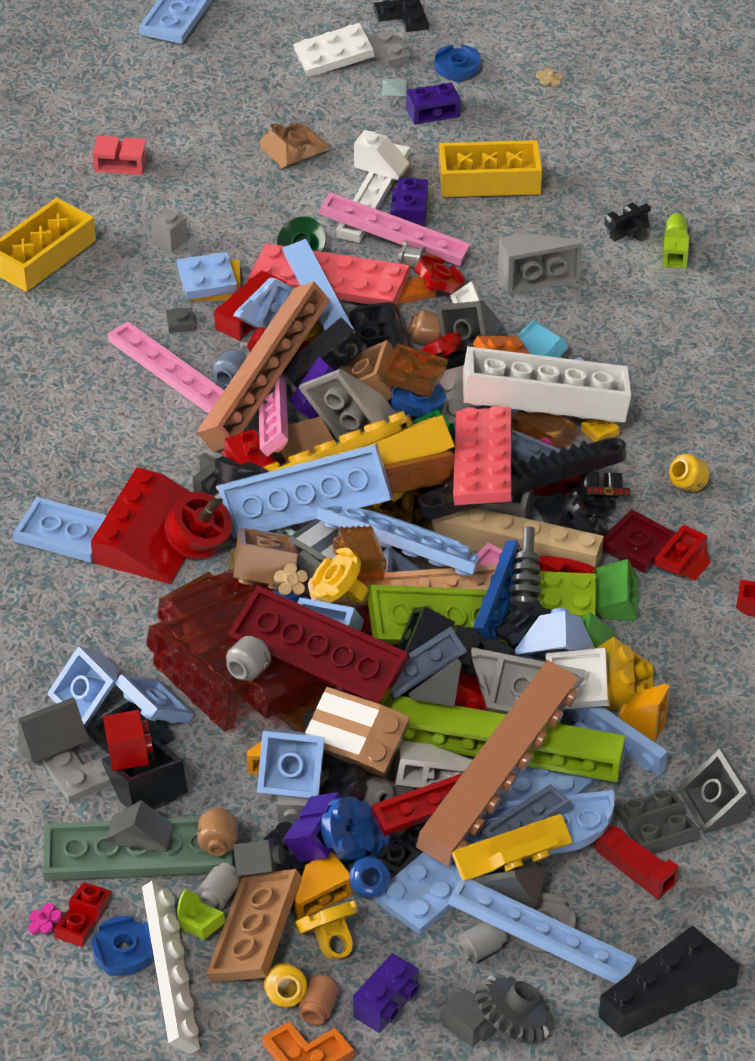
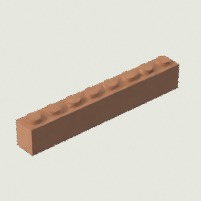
M315 281L293 288L196 433L213 452L224 449V438L240 434L245 430L330 302V299Z
M548 659L421 829L416 848L449 867L454 860L452 852L468 846L467 840L470 836L476 837L485 823L483 818L487 813L493 814L501 801L499 796L503 791L509 792L517 779L515 774L519 769L524 771L533 757L531 752L535 747L540 749L548 737L547 730L550 726L555 728L563 716V708L566 705L571 707L579 693L575 689L579 677Z

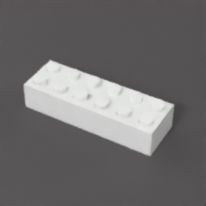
M467 347L462 373L464 403H470L474 406L511 407V409L524 410L529 413L543 412L554 416L567 415L580 419H600L610 423H625L631 399L627 366Z

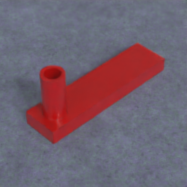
M463 773L373 804L371 806V813L383 836L428 821Z

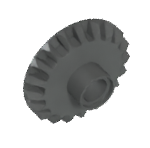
M490 974L478 984L475 991L476 1003L483 1016L497 1030L510 1038L525 1043H538L548 1037L553 1028V1016L549 1013V1006L542 1003L543 998L539 996L533 986L524 981H515L512 976L506 978L502 974L498 976Z

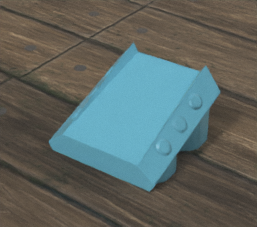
M536 319L530 322L517 335L523 341V345L529 353L533 355L562 358V354L568 349L563 336L560 338L538 324Z

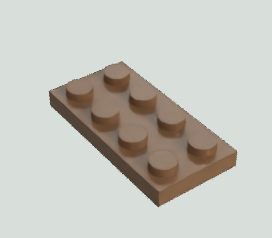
M297 869L242 876L206 976L212 983L267 977L302 878Z

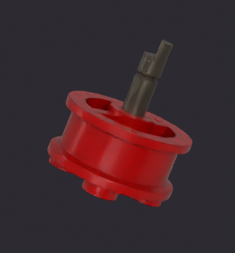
M191 492L183 495L176 502L164 522L165 538L173 549L179 554L194 560H204L215 555L232 531V519L227 508L222 503L223 499H217L202 492Z

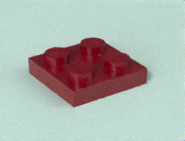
M631 509L604 535L603 551L621 561L628 559L632 567L646 573L654 565L655 557L676 532Z

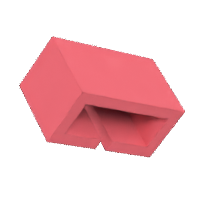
M97 136L93 150L94 172L143 175L147 160L146 139L124 137V140L120 141L119 137Z

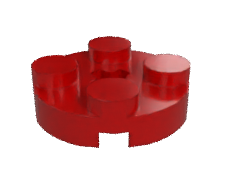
M424 254L415 265L414 272L426 281L424 283L426 288L433 292L441 290L450 295L462 288L465 277L454 265L448 268L443 265L444 259L435 255Z
M458 330L453 334L451 332L425 344V347L420 350L419 348L413 350L410 354L414 362H417L419 367L432 362L434 358L439 356L438 353L440 352L442 356H446L456 351L457 348L462 346L461 335Z

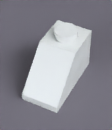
M364 130L354 143L355 168L398 180L409 167L408 160L385 135Z

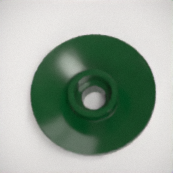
M297 217L288 221L281 228L277 238V245L289 246L306 239L312 251L323 252L326 246V233L322 225L315 219Z

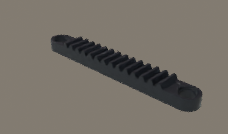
M606 438L590 444L582 441L579 447L571 444L569 450L561 447L559 453L551 450L549 456L541 453L539 459L531 456L529 462H526L524 459L520 460L519 465L512 462V496L621 463L627 456L626 443L619 438ZM452 480L448 482L447 487L427 492L419 498L420 514L428 519L441 518L487 503L454 505V483Z

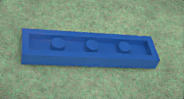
M517 540L506 541L504 549L499 555V562L495 572L491 576L487 593L483 597L479 614L474 620L473 628L479 631L480 635H483L482 638L486 640L488 638L498 639L494 628L504 622L510 607V598L514 597L513 594L509 593V587L517 585L511 583V577L517 574L513 571L514 564L520 563L515 561L516 553L522 551Z

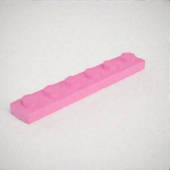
M331 192L320 207L319 214L400 245H403L404 240H408V246L419 249L421 246L425 247V253L438 256L457 266H461L469 251L470 244Z
M126 322L108 333L110 343L208 414L224 392L222 388L130 322Z
M283 372L259 407L260 450L267 457L273 452L281 451L288 442L286 376Z

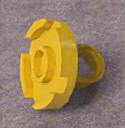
M347 547L336 550L339 555L335 556L332 560L327 557L317 568L311 580V584L315 586L311 593L317 599L326 603H331L344 595L348 599L361 604L369 589L357 579L361 567L360 557Z
M354 900L322 910L311 918L307 916L294 923L299 935L311 931L315 932L320 949L327 959L340 960L349 955L353 947L352 937L345 919L358 914L359 911ZM333 936L339 937L343 942V951L339 954L330 948V939Z

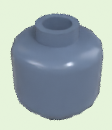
M237 350L226 351L213 366V376L216 382L226 388L247 356Z

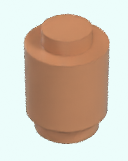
M326 975L314 976L309 979L307 992L299 1004L300 1018L310 1025L319 1026L329 1019L339 994L338 985L331 977Z

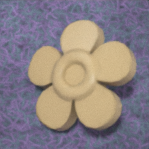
M545 68L544 71H537L536 73L540 83L545 86L551 84L557 87L561 84L560 80L563 79L560 73L554 74V70L550 68Z
M293 563L286 564L284 571H276L274 580L277 583H282L278 588L280 594L287 596L292 589L293 594L301 595L305 590L302 583L307 581V573L303 570H299L296 573L297 567Z

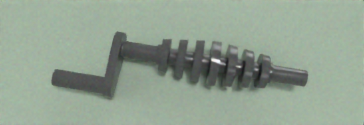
M527 526L523 528L522 551L516 553L515 561L520 563L514 564L513 571L517 574L511 577V583L517 585L509 587V593L514 595V597L510 598V603L518 600L523 605L528 601L533 602L534 600L540 603V600L537 598L541 596L542 590L540 587H537L541 585V577L537 576L540 573V566L534 564L540 560L539 554L534 552V527ZM512 651L511 655L518 656L515 655V652Z

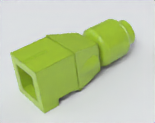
M680 213L672 214L665 224L663 267L687 269L690 237L688 235V221Z

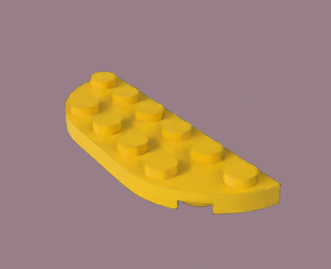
M403 410L388 416L390 422H386L383 419L363 426L365 432L361 433L360 429L339 436L340 442L338 443L335 442V439L314 446L315 452L310 453L309 450L289 456V462L280 466L277 461L263 468L270 472L358 449L395 434L413 424L409 414L405 415Z

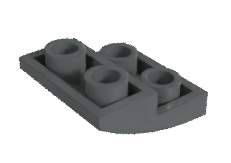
M671 789L660 790L652 795L640 799H632L624 804L615 806L616 815L630 838L651 853L699 838L698 827L684 813V803Z

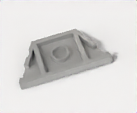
M472 647L471 658L486 711L507 714L545 662ZM558 665L579 677L576 688L585 679L586 670Z

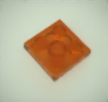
M397 343L381 371L379 381L393 387H400L415 392L418 395L431 397L447 368L448 359Z

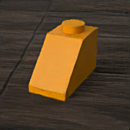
M661 684L635 693L629 704H623L619 718L653 742H656L666 725L670 685Z
M333 852L326 859L312 860L305 865L295 898V918L297 920L307 916L310 917L353 895L349 883V872L339 859L335 857Z

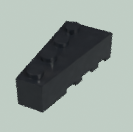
M692 925L600 995L598 1017L619 1036L624 1037L657 1022L661 1017L670 1013L680 1012L690 1004L699 1000L702 1002L713 997V994L724 989L727 991L736 987L740 964Z

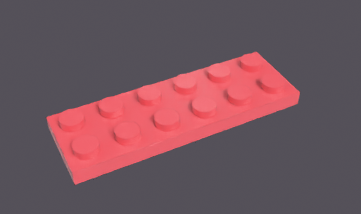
M265 243L248 280L263 270L286 281L287 285L292 288L300 286L283 254L282 248L286 246ZM313 251L338 300L363 304L385 302L396 304L410 275L409 265Z
M511 407L465 408L456 411L454 505L512 501Z

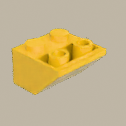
M612 637L596 647L605 648L607 653L609 706L602 707L607 710H621L624 703L629 704L635 693L654 687V669L652 664L647 659L640 657L627 644H623L617 638Z

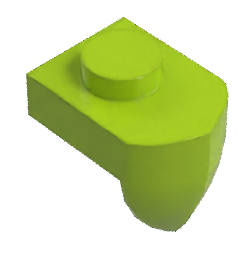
M183 890L177 907L180 929L204 940L225 924L224 912L202 903L199 896L193 891Z

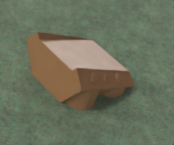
M290 123L288 127L280 124H271L268 133L260 139L261 150L265 151L278 163L281 169L329 150V145L304 123Z

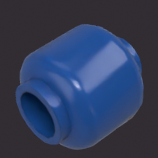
M366 856L359 858L350 865L348 870L350 888L360 897L372 898L381 895L387 889L390 882V873L387 865L376 857Z

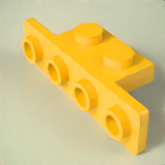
M558 814L456 849L452 852L462 880L467 881L504 868L506 872L517 869L524 865L522 861L530 858L533 862L540 861L551 856L550 851L571 844L572 839L563 816Z

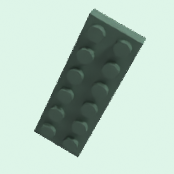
M200 817L166 818L174 826L167 852L106 844L105 839L111 821L45 824L43 876L44 881L206 874L210 873L215 866H219L221 863H228L233 866L232 851L221 856H213L199 847L197 843V830Z

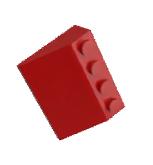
M136 467L91 540L93 563L171 585L187 557L179 554L166 540L164 522L176 502L183 495L191 492L162 473Z

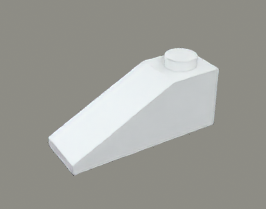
M402 741L394 762L395 785L421 788L433 782L464 773L472 760L431 744Z

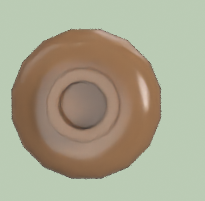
M426 310L413 314L407 333L411 334V340L414 343L425 346V344L441 337L438 314Z
M213 808L204 813L198 821L197 843L199 847L213 856H221L234 849L233 844H237L238 821L236 817L223 808Z

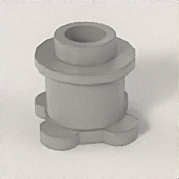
M404 240L398 257L399 264L409 265V267L414 268L418 260L428 253H425V247L421 246L420 249L408 246L409 241Z

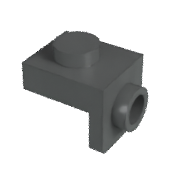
M202 453L199 456L200 471L193 476L194 492L214 494L217 492L216 458H212L206 453Z

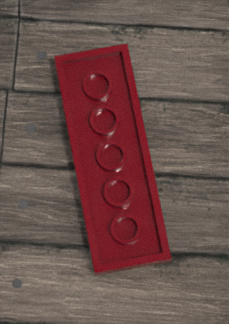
M258 585L227 634L235 642H238L244 636H254L261 639L267 644L272 659L350 695L381 705L386 701L411 658L406 651Z

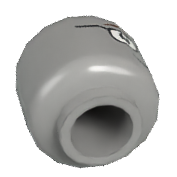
M244 636L228 650L226 655L227 668L231 675L237 679L245 681L254 680L271 662V655L267 644L254 636Z

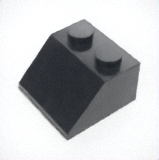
M156 738L151 740L153 752L147 753L149 765L112 771L110 756L101 759L120 802L126 808L141 800L152 807L163 802L174 801L178 796L188 793L183 761Z

